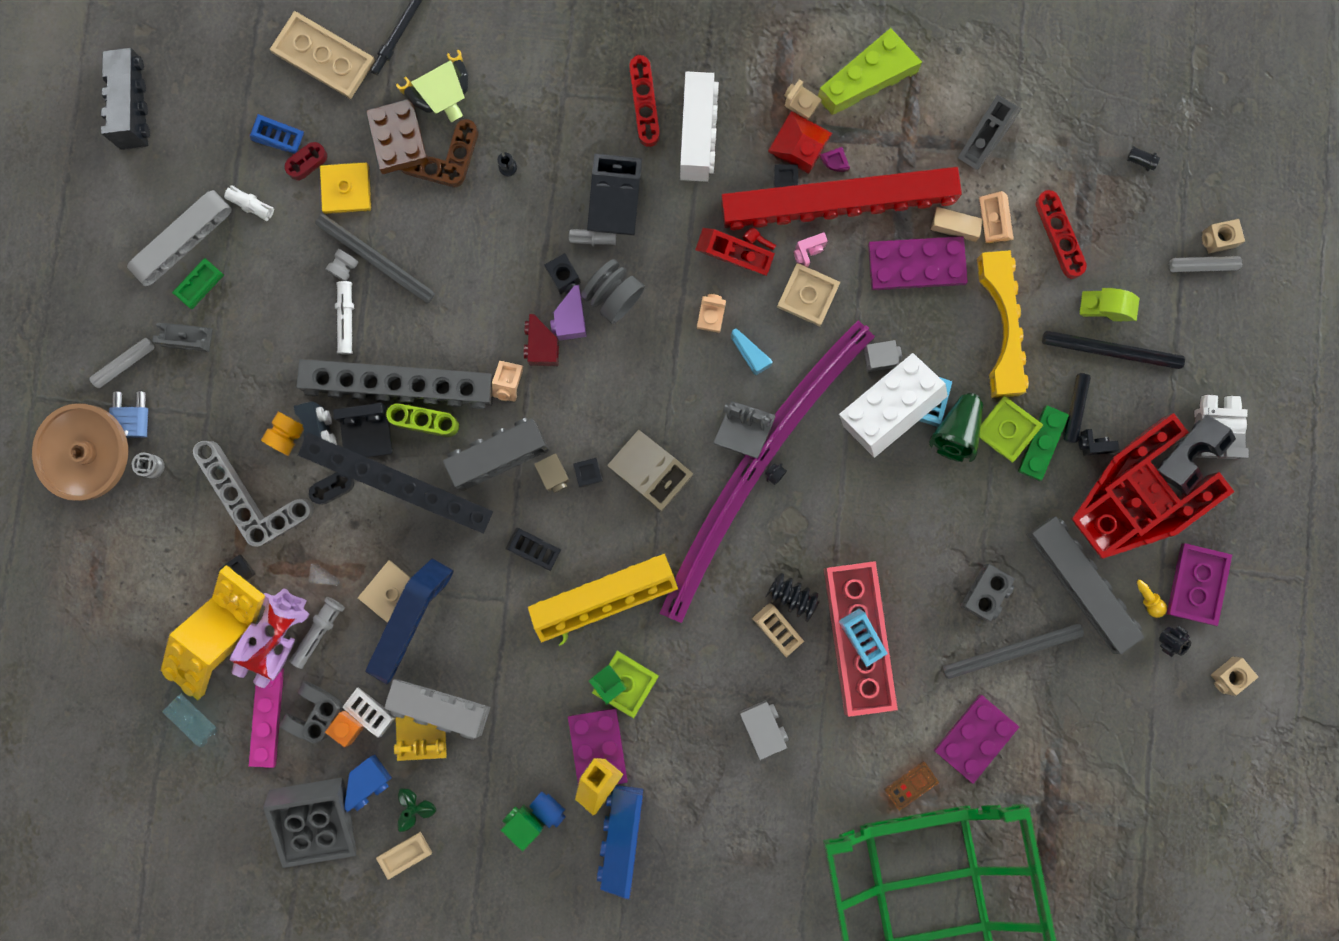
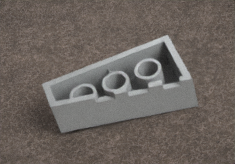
M399 679L393 680L384 709L390 710V715L399 718H404V716L412 717L415 723L422 725L430 723L436 725L437 729L450 733L454 731L460 733L462 737L473 740L482 736L491 708Z

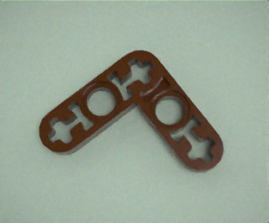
M464 119L457 123L446 161L427 156L428 162L420 164L419 172L417 166L401 169V171L406 175L446 186H460L465 180L478 137L475 123L469 119ZM467 127H470L472 133H467L465 139L469 145L463 142L464 134L462 130H466ZM457 148L467 150L464 158H455L454 152ZM428 164L437 165L438 168L435 174L428 175L425 173V168ZM442 167H444L446 173L453 174L454 170H456L459 177H454V179L451 180L448 174L442 173Z

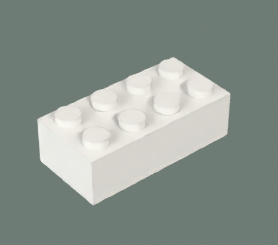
M685 73L680 180L708 181L709 174H714L719 82H714V73Z
M912 353L839 414L843 427L875 458L948 397L946 383Z

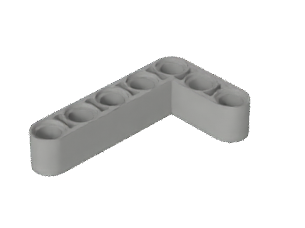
M201 441L194 446L193 456L249 545L258 547L267 544L313 515V503L308 499H297L264 518L221 447L214 441ZM206 445L212 450V454L208 459L202 453ZM219 466L225 470V475L222 479H219L215 474ZM231 487L236 488L238 491V496L235 500H232L228 495ZM299 503L304 504L306 507L304 516H299L296 513V506ZM243 508H247L251 512V517L248 521L244 520L241 516ZM277 516H281L285 520V526L282 529L275 525ZM257 528L261 529L264 533L262 541H258L254 537V531Z

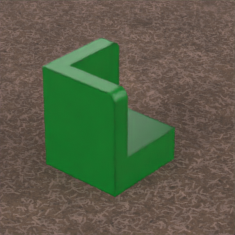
M607 665L588 680L606 704L627 689V686L610 665Z

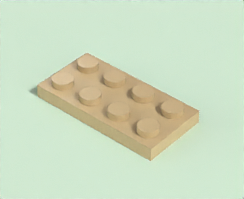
M294 11L270 48L274 55L349 99L353 97L375 62L373 56Z

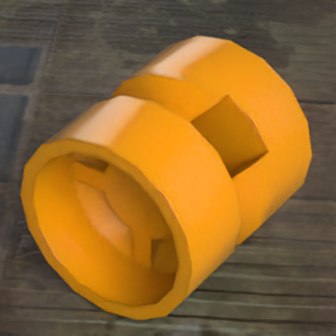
M278 411L271 422L273 428L266 430L261 441L289 456L295 446L293 440L300 438L304 428L299 422Z

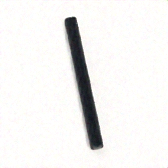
M1045 331L1042 337V343L1050 346L1181 369L1185 365V357L1177 354L1052 331Z

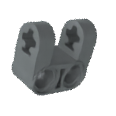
M303 681L297 693L316 704L307 722L290 714H285L279 726L296 737L310 743H317L329 736L325 732L337 715L342 712V703L324 689L310 682ZM326 702L333 705L334 710L331 715L326 714L324 711ZM314 724L319 725L321 728L320 737H316L312 732Z

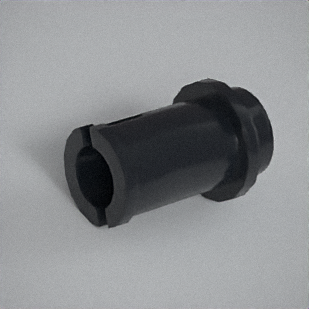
M1135 146L1132 147L1127 157V161L1145 167L1146 171L1150 169L1154 171L1160 160L1157 153L1151 154Z
M504 152L505 157H503L501 153L497 159L500 173L507 177L514 175L517 171L515 160H513L511 154Z

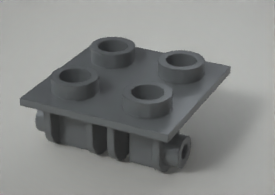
M733 401L730 404L726 403L724 407L726 415L713 444L758 459L776 415Z

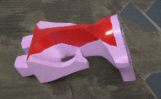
M282 589L275 596L264 593L265 598L262 605L265 606V611L262 619L258 624L251 623L230 657V661L234 662L232 674L244 678L248 671L251 670L257 673L253 681L254 684L261 688H265L271 680L273 681L277 677L288 658L295 641L293 638H283L288 628L296 623H302L309 615L304 609L307 600L290 594L287 589ZM268 625L274 629V636L272 637L269 636L266 626ZM250 637L256 638V645H250ZM279 644L283 645L282 653L276 655L275 647Z

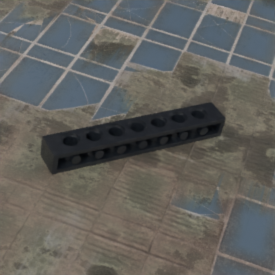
M307 433L297 455L483 534L493 514L492 510L310 433Z

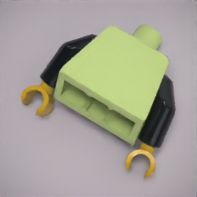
M457 50L458 57L456 58L450 57L448 53L449 61L412 82L407 77H404L407 82L406 85L400 87L397 83V88L414 106L426 113L434 112L437 114L444 110L450 122L457 120L463 114L456 103L465 98L464 94L468 91V72L463 63L461 51Z

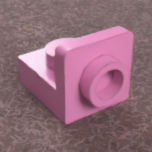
M825 232L797 242L796 250L794 251L797 263L809 267L810 260L807 254L810 253L812 256L824 251L823 248L826 247L828 242Z

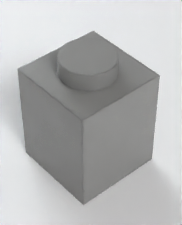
M895 340L868 344L864 348L867 372L895 368L900 364L899 361L902 360L901 348L896 346Z

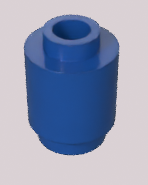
M543 792L529 806L533 810L532 813L548 828L552 825L557 828L566 817L563 814L566 809L552 796L546 795Z

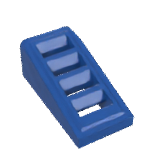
M258 114L250 134V139L254 142L295 154L300 146L304 131ZM263 126L268 127L265 136L261 135ZM272 129L277 130L274 139L270 138ZM281 132L286 133L283 143L279 141ZM291 134L296 135L292 146L288 145Z

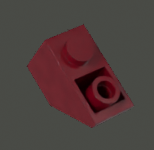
M529 314V321H525L524 327L525 335H528V344H524V359H527L530 366H558V339L535 314Z

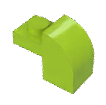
M1102 288V291H1082L1080 315L1083 317L1106 316L1112 321H1137L1140 298L1132 292L1115 288Z

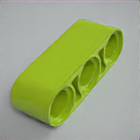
M393 404L386 412L388 421L402 429L444 437H452L459 430L458 421L451 414L404 404ZM403 410L405 413L404 419L396 422L394 419L396 412ZM422 415H427V424L424 426H419V417ZM450 419L452 421L451 428L443 431L441 429L442 422Z

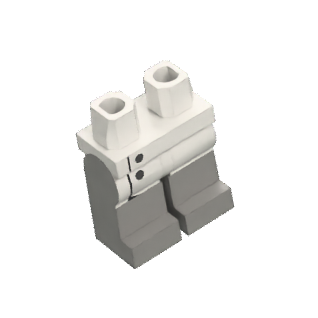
M1201 396L1200 409L1194 410L1195 423L1202 420L1207 414L1231 428L1236 440L1220 458L1209 452L1201 453L1196 458H1249L1245 436L1247 409H1242L1241 397H1224V408H1218V396Z

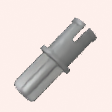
M571 229L569 241L570 243L592 244V246H595V244L616 245V234L593 232L585 229Z

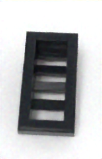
M520 528L515 529L506 547V550L549 571L552 570L561 552V549ZM523 536L525 539L518 550L515 547L520 537ZM531 540L534 543L529 553L526 554L524 551ZM541 545L543 547L536 559L533 556L538 546ZM547 549L552 550L546 563L542 562Z

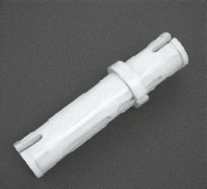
M339 281L337 282V303H335V309H337V353L349 355L353 354L352 310L354 309V303H352V283Z

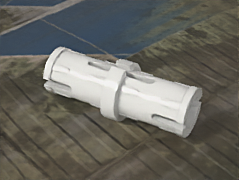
M232 185L225 192L224 197L226 200L239 205L243 211L251 212L265 221H268L274 213L273 207L261 202L253 194L248 195Z

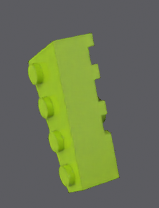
M890 28L821 86L818 97L822 99L821 103L834 115L860 102L863 98L872 96L908 76L911 77L917 74L922 61Z

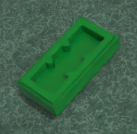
M204 258L172 293L187 307L193 309L220 281L224 274Z

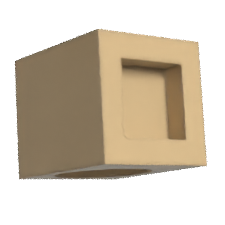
M1239 219L1212 224L1202 231V243L1207 248L1208 254L1233 249L1245 242ZM1218 233L1224 236V241L1219 239Z
M1231 657L1211 674L1215 680V687L1221 693L1237 696L1258 678L1257 674L1242 657ZM1231 672H1234L1236 675L1234 683H1231L1229 680Z

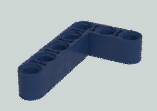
M432 558L410 578L365 671L366 673L386 685L391 681L428 604L445 588L454 570Z

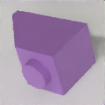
M579 285L571 289L554 311L555 320H550L552 333L557 334L559 341L587 337Z

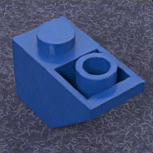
M376 755L369 757L349 773L344 807L347 812L353 808L356 811L360 810L369 803L367 797L372 793H375L377 796L389 787L387 782L392 777Z

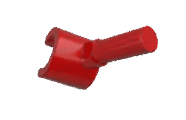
M750 228L743 235V239L750 244L757 240L772 250L776 247L775 244L763 238L755 228Z

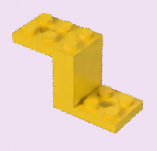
M226 565L219 571L212 598L169 634L160 670L164 677L169 681L177 683L188 696H193L197 700L204 696L212 671L235 650L251 623L256 624L265 595Z

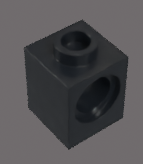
M565 253L544 264L546 271L560 294L564 292L568 294L574 286L581 283L578 274ZM562 271H567L570 273V276L567 280H559L557 278L558 274Z

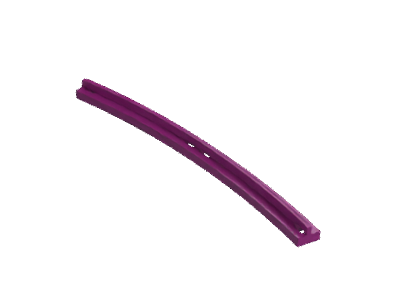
M858 320L795 388L776 412L775 420L759 458L745 455L712 507L675 578L678 590L668 593L659 614L682 623L693 596L720 542L763 471L818 398L865 346L875 338L867 325L864 326ZM859 330L860 332L851 340L850 337ZM864 335L865 337L856 345L855 343ZM767 449H770L761 461L760 459L763 456V454L766 452ZM749 464V465H750L749 468L747 469V471L745 472V474H744L743 477H742V476H741L742 472L744 471V469L746 468V466ZM755 468V469H756L755 472L753 473V475L751 476V478H750L749 481H748L747 478L749 477V475L751 474V472H752L753 469ZM673 599H676L671 612L669 613L668 611L672 604ZM680 602H683L682 605H681V607H680V610H679V612H678V614H677V616H676L675 613H676V611H677V609H678V606H679Z

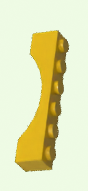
M1011 250L984 252L977 258L979 282L995 300L1003 324L1001 353L995 367L989 374L991 397L1021 396L1028 389L1029 382L1028 376L1024 375L1023 365L1026 364V355L1021 349L1023 330L1019 328L1018 318L1021 316V308L1016 303L1018 283L1014 281L1013 272L1016 269L1015 258L1011 257Z

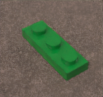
M1048 405L1044 407L1039 418V422L1043 426L1029 442L1017 472L1042 481L1069 414Z

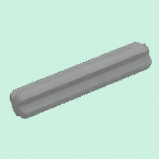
M1240 256L1173 258L1169 262L1171 272L1239 270L1242 267V258Z
M143 338L89 378L90 382L95 387L101 388L155 348L153 343L148 338Z

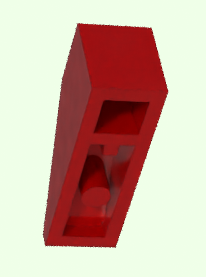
M710 228L702 229L695 249L713 258L765 276L768 275L775 255L773 252Z

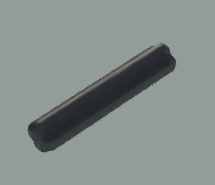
M1079 373L1076 376L1064 434V441L1068 443H1077L1079 439L1091 376L1085 373Z

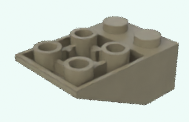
M639 429L607 465L661 513L693 477V473Z

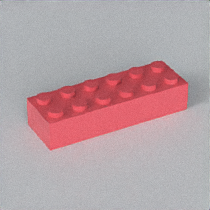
M876 561L825 568L824 575L844 714L850 717L898 710ZM857 609L865 612L888 653L868 667L861 660L839 623V620ZM861 621L851 626V628L861 623ZM864 628L860 632L856 633L855 636L858 637L867 630ZM871 637L860 643V645L863 646L871 641ZM876 646L865 652L866 656L878 648Z

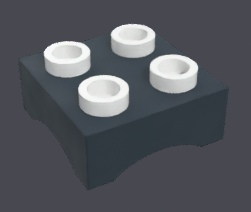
M313 401L294 406L295 414L303 424L304 439L307 433H310L337 445L334 434L330 432L329 425L332 424V419L328 410Z

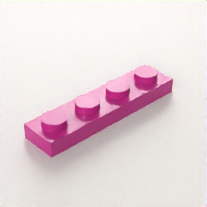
M284 668L265 688L255 685L249 766L276 767Z

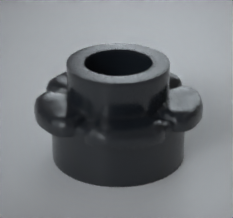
M774 463L765 473L768 476L767 482L776 485L783 478L787 470L782 467V463L778 466Z

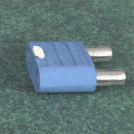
M113 392V407L109 408V413L120 423L126 438L147 437L148 408H145V392H137L136 407H122V393Z

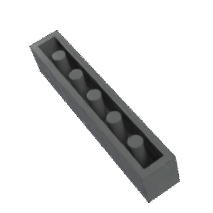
M1057 517L1047 519L1026 535L1111 652L1121 655L1144 638L1140 632L1142 630L1140 624L1135 619H1131L1126 613V605L1112 594L1111 591L1113 589L1109 582L1104 578L1101 579L1096 572L1098 570L1096 564L1090 558L1087 559L1082 553V545L1075 538L1072 539L1067 532L1069 529L1066 523Z

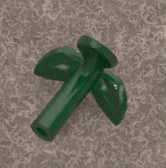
M401 788L398 792V800L400 805L407 808L398 818V831L405 832L411 829L416 824V813L422 818L433 816L437 811L434 804L423 800L416 805L417 795L409 789Z

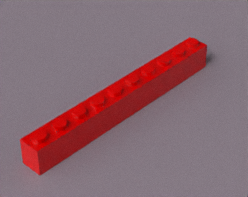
M958 167L725 193L721 196L724 228L740 230L748 225L760 228L777 222L778 225L789 224L791 220L810 222L817 217H824V219L829 220L843 214H847L848 217H855L861 215L862 212L871 211V214H880L887 209L904 211L912 206L924 209L941 203L942 206H949L958 201L962 195Z

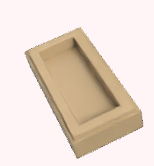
M420 831L379 855L376 859L389 880L430 856L432 851Z

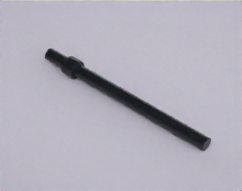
M422 0L410 1L385 45H381L378 50V57L370 69L373 74L378 76L386 61H390L394 54L393 49Z

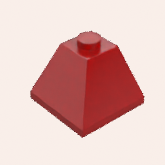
M791 111L768 152L791 165H798L800 170L810 174L832 133Z

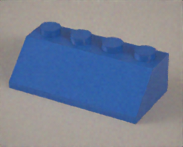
M616 785L607 797L606 806H611L610 816H605L603 831H607L608 834L607 841H602L600 856L605 858L603 867H598L597 882H601L600 890L629 899L644 789Z

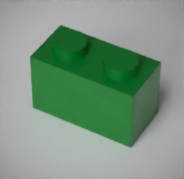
M525 805L520 809L515 806L503 819L502 822L505 825L501 831L523 852L540 834L545 824Z

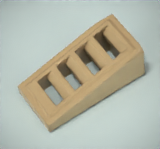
M771 603L767 604L752 618L786 658L804 642ZM773 614L774 616L764 624L763 622ZM779 620L780 624L770 631L769 629ZM786 628L787 631L777 639L776 636ZM792 635L794 639L783 647L782 643Z

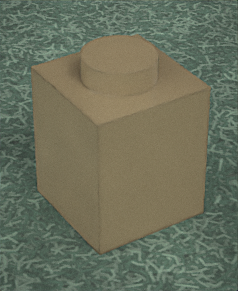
M556 453L534 464L548 492L553 490L554 493H557L567 488L566 483L570 482V479Z

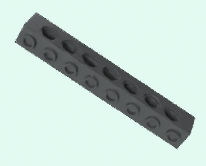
M299 359L296 388L303 391L304 395L319 396V393H328V397L332 398L352 395V399L366 400V396L376 397L375 400L390 402V398L399 399V402L413 404L414 400H423V404L438 405V402H447V406L462 407V404H471V408L485 409L486 405L492 406V381L494 376L491 373ZM325 374H329L330 378L328 383L325 385H321V377ZM353 376L352 385L345 387V378ZM371 378H377V385L372 389H368V381ZM398 379L401 380V387L393 391L391 389L392 382ZM420 381H424L425 389L422 392H415V385ZM443 383H448L449 391L445 394H439V386ZM466 385H472L474 388L469 396L462 394V389Z

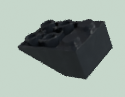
M594 154L587 231L635 236L642 158Z

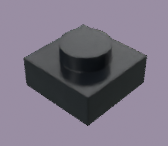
M774 165V188L798 185V165Z
M597 458L573 463L580 488L603 482Z
M237 555L219 569L222 570L227 565L246 581L255 575L242 555Z

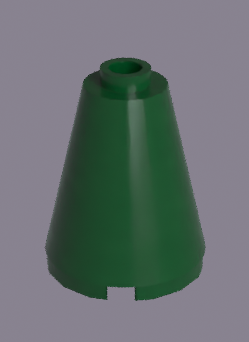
M974 393L961 395L932 434L929 445L931 448L933 445L937 447L939 455L957 462H963L964 458H970L969 462L975 460L983 412V402L978 395Z

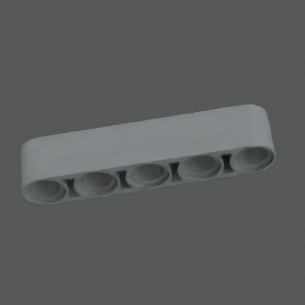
M216 191L207 192L128 263L127 268L143 286L153 284L225 220L231 213V207Z

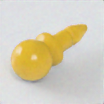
M1137 580L1138 590L1144 597L1143 604L1147 607L1149 615L1155 618L1164 616L1167 612L1166 603L1160 599L1158 594H1153L1146 583L1142 580Z

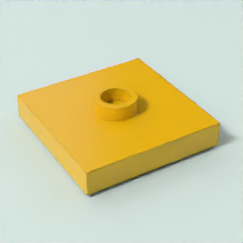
M367 162L320 166L322 212L324 214L371 211L369 165Z

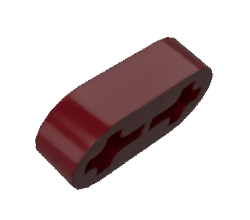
M311 142L286 161L285 171L292 179L302 180L326 162L327 152L320 143ZM313 150H315V151L318 152V154H319V157H318V158H315V157L312 155L311 152H312ZM295 164H297L300 168V172L298 173L294 171L293 166Z

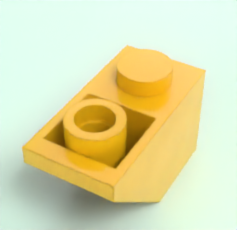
M594 758L579 780L575 800L592 815H596L623 776V773L606 759Z

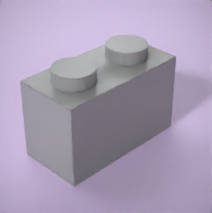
M765 700L739 712L760 760L787 748L785 742L789 739L784 727L778 728L775 719L779 718L774 704L769 705Z

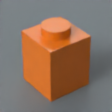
M345 710L337 715L325 733L343 747L352 745L364 726Z

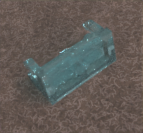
M183 694L177 696L162 711L199 747H203L207 743V739L217 732V727Z

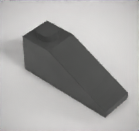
M997 95L958 158L979 170L1007 133L1022 108Z

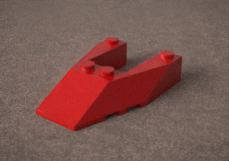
M1174 413L1161 418L1114 456L1072 517V521L1101 559L1175 536L1235 492L1220 472L1204 477L1188 495L1183 493L1178 497L1151 463V460L1189 433Z

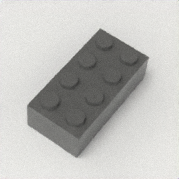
M523 418L515 422V427L507 431L505 428L499 429L492 433L493 437L488 440L478 439L470 444L471 448L464 451L457 449L447 455L448 458L443 460L454 486L461 491H465L548 452L549 448L533 418L530 420Z

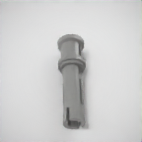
M326 597L324 600L325 604L319 614L314 615L313 625L289 660L295 667L303 669L322 636L327 630L329 631L333 628L335 618L340 611L343 612L345 609L336 600Z

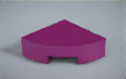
M842 147L825 152L819 156L822 163L833 171L847 172L850 170Z

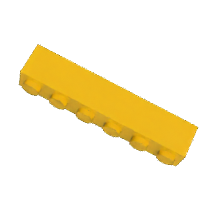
M662 554L642 563L629 566L624 570L606 575L593 582L583 584L570 591L562 592L547 600L539 601L529 606L528 610L534 630L542 643L678 590L667 558L665 554Z

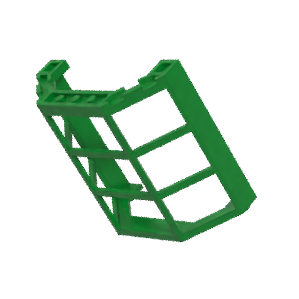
M1013 804L1009 807L983 805L981 806L982 810H978V808H971L970 806H958L866 823L860 826L861 830L857 833L854 830H849L839 834V838L824 840L823 844L841 940L849 941L843 910L877 895L885 941H930L982 931L984 941H993L991 930L1042 933L1044 941H1056L1029 807L1024 804ZM969 820H1002L1006 823L1019 820L1029 867L978 866ZM960 821L969 863L968 868L887 883L882 882L874 837ZM866 840L875 886L841 901L833 855L853 851L852 845ZM980 875L1031 876L1040 923L989 921ZM971 876L980 922L893 938L885 892Z

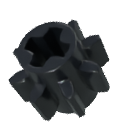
M1179 625L1176 629L1167 627L1159 637V642L1162 643L1160 647L1170 657H1173L1175 653L1182 656L1191 646L1190 635H1188L1187 630Z

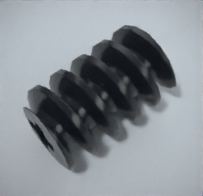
M780 573L773 581L765 597L771 593V602L773 603L778 598L781 599V608L788 603V612H792L797 608V617L806 613L805 621L808 622L819 604V593L815 592L809 596L810 588L806 587L801 591V583L799 582L792 587L793 579L788 578L784 582V573Z

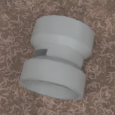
M338 249L334 255V261L329 263L325 269L340 280L347 281L350 276V270L357 266L358 261Z
M146 452L137 454L131 463L134 473L151 479L159 477L165 468L164 462L159 456Z

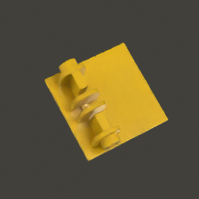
M396 717L397 744L394 745V754H397V761L447 758L445 731L437 729L436 725L430 723L428 725L415 723L412 717Z

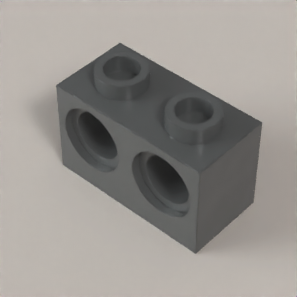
M990 564L983 565L960 607L984 621L995 620L1001 613L1002 607L1000 605L1003 599H1007L1014 589L1012 583L1015 579ZM993 577H997L1000 580L998 590H994L990 585ZM981 598H985L988 601V608L984 612L978 606Z

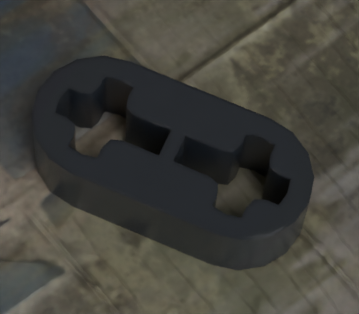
M336 472L313 484L309 489V498L316 504H327L349 493L354 487V479ZM340 477L348 479L345 483V488L341 486L333 487L340 482ZM318 488L322 490L329 488L330 491L323 494V500L315 496L318 494Z

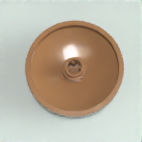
M88 404L63 406L47 416L36 432L32 446V460L35 472L41 483L58 497L74 501H87L98 498L109 492L118 483L125 471L128 460V443L124 430L113 415L100 407Z

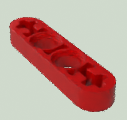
M638 55L630 61V76L638 137L642 145L652 147L658 143L660 135L651 65L647 57ZM642 63L644 67V78H639L637 64ZM646 85L650 91L647 95H640L636 91L637 87ZM644 107H649L653 111L652 115L648 118H644L639 114L640 110ZM650 124L651 134H654L650 140H647V136H642L646 135V125Z
M1051 190L1044 191L1036 199L1037 211L1064 275L1071 279L1078 278L1086 271L1087 264L1058 194ZM1045 197L1047 200L1053 201L1050 207L1048 204H1043ZM1057 210V212H1054V213H1052L1050 216H1047V214H1048L1050 211L1053 212V211ZM1051 219H1060L1063 224L1062 228L1059 230L1052 228ZM1065 239L1071 243L1070 251H1063L1060 248L1059 243L1061 240ZM1072 253L1075 254L1072 258L1065 259V257L1070 256ZM1072 262L1074 265L1078 264L1080 267L1079 269H1077V273L1075 269L1070 270L1069 266L1072 265Z

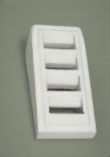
M359 687L356 688L342 707L378 738L382 737L396 718L390 715L389 710L384 709L381 704ZM360 696L363 700L358 705V707L354 709L352 705ZM368 703L370 705L363 715L359 712ZM375 709L377 713L369 721L367 717ZM382 715L384 719L377 727L375 722Z

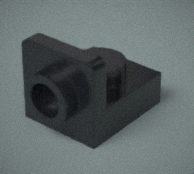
M1086 429L1080 433L1078 445L1080 450H1083V456L1111 454L1119 451L1118 441H1110L1109 437L1093 439L1092 429Z

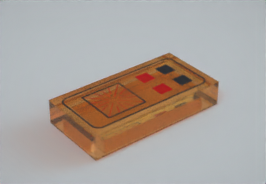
M923 761L884 790L900 811L937 785L939 781Z

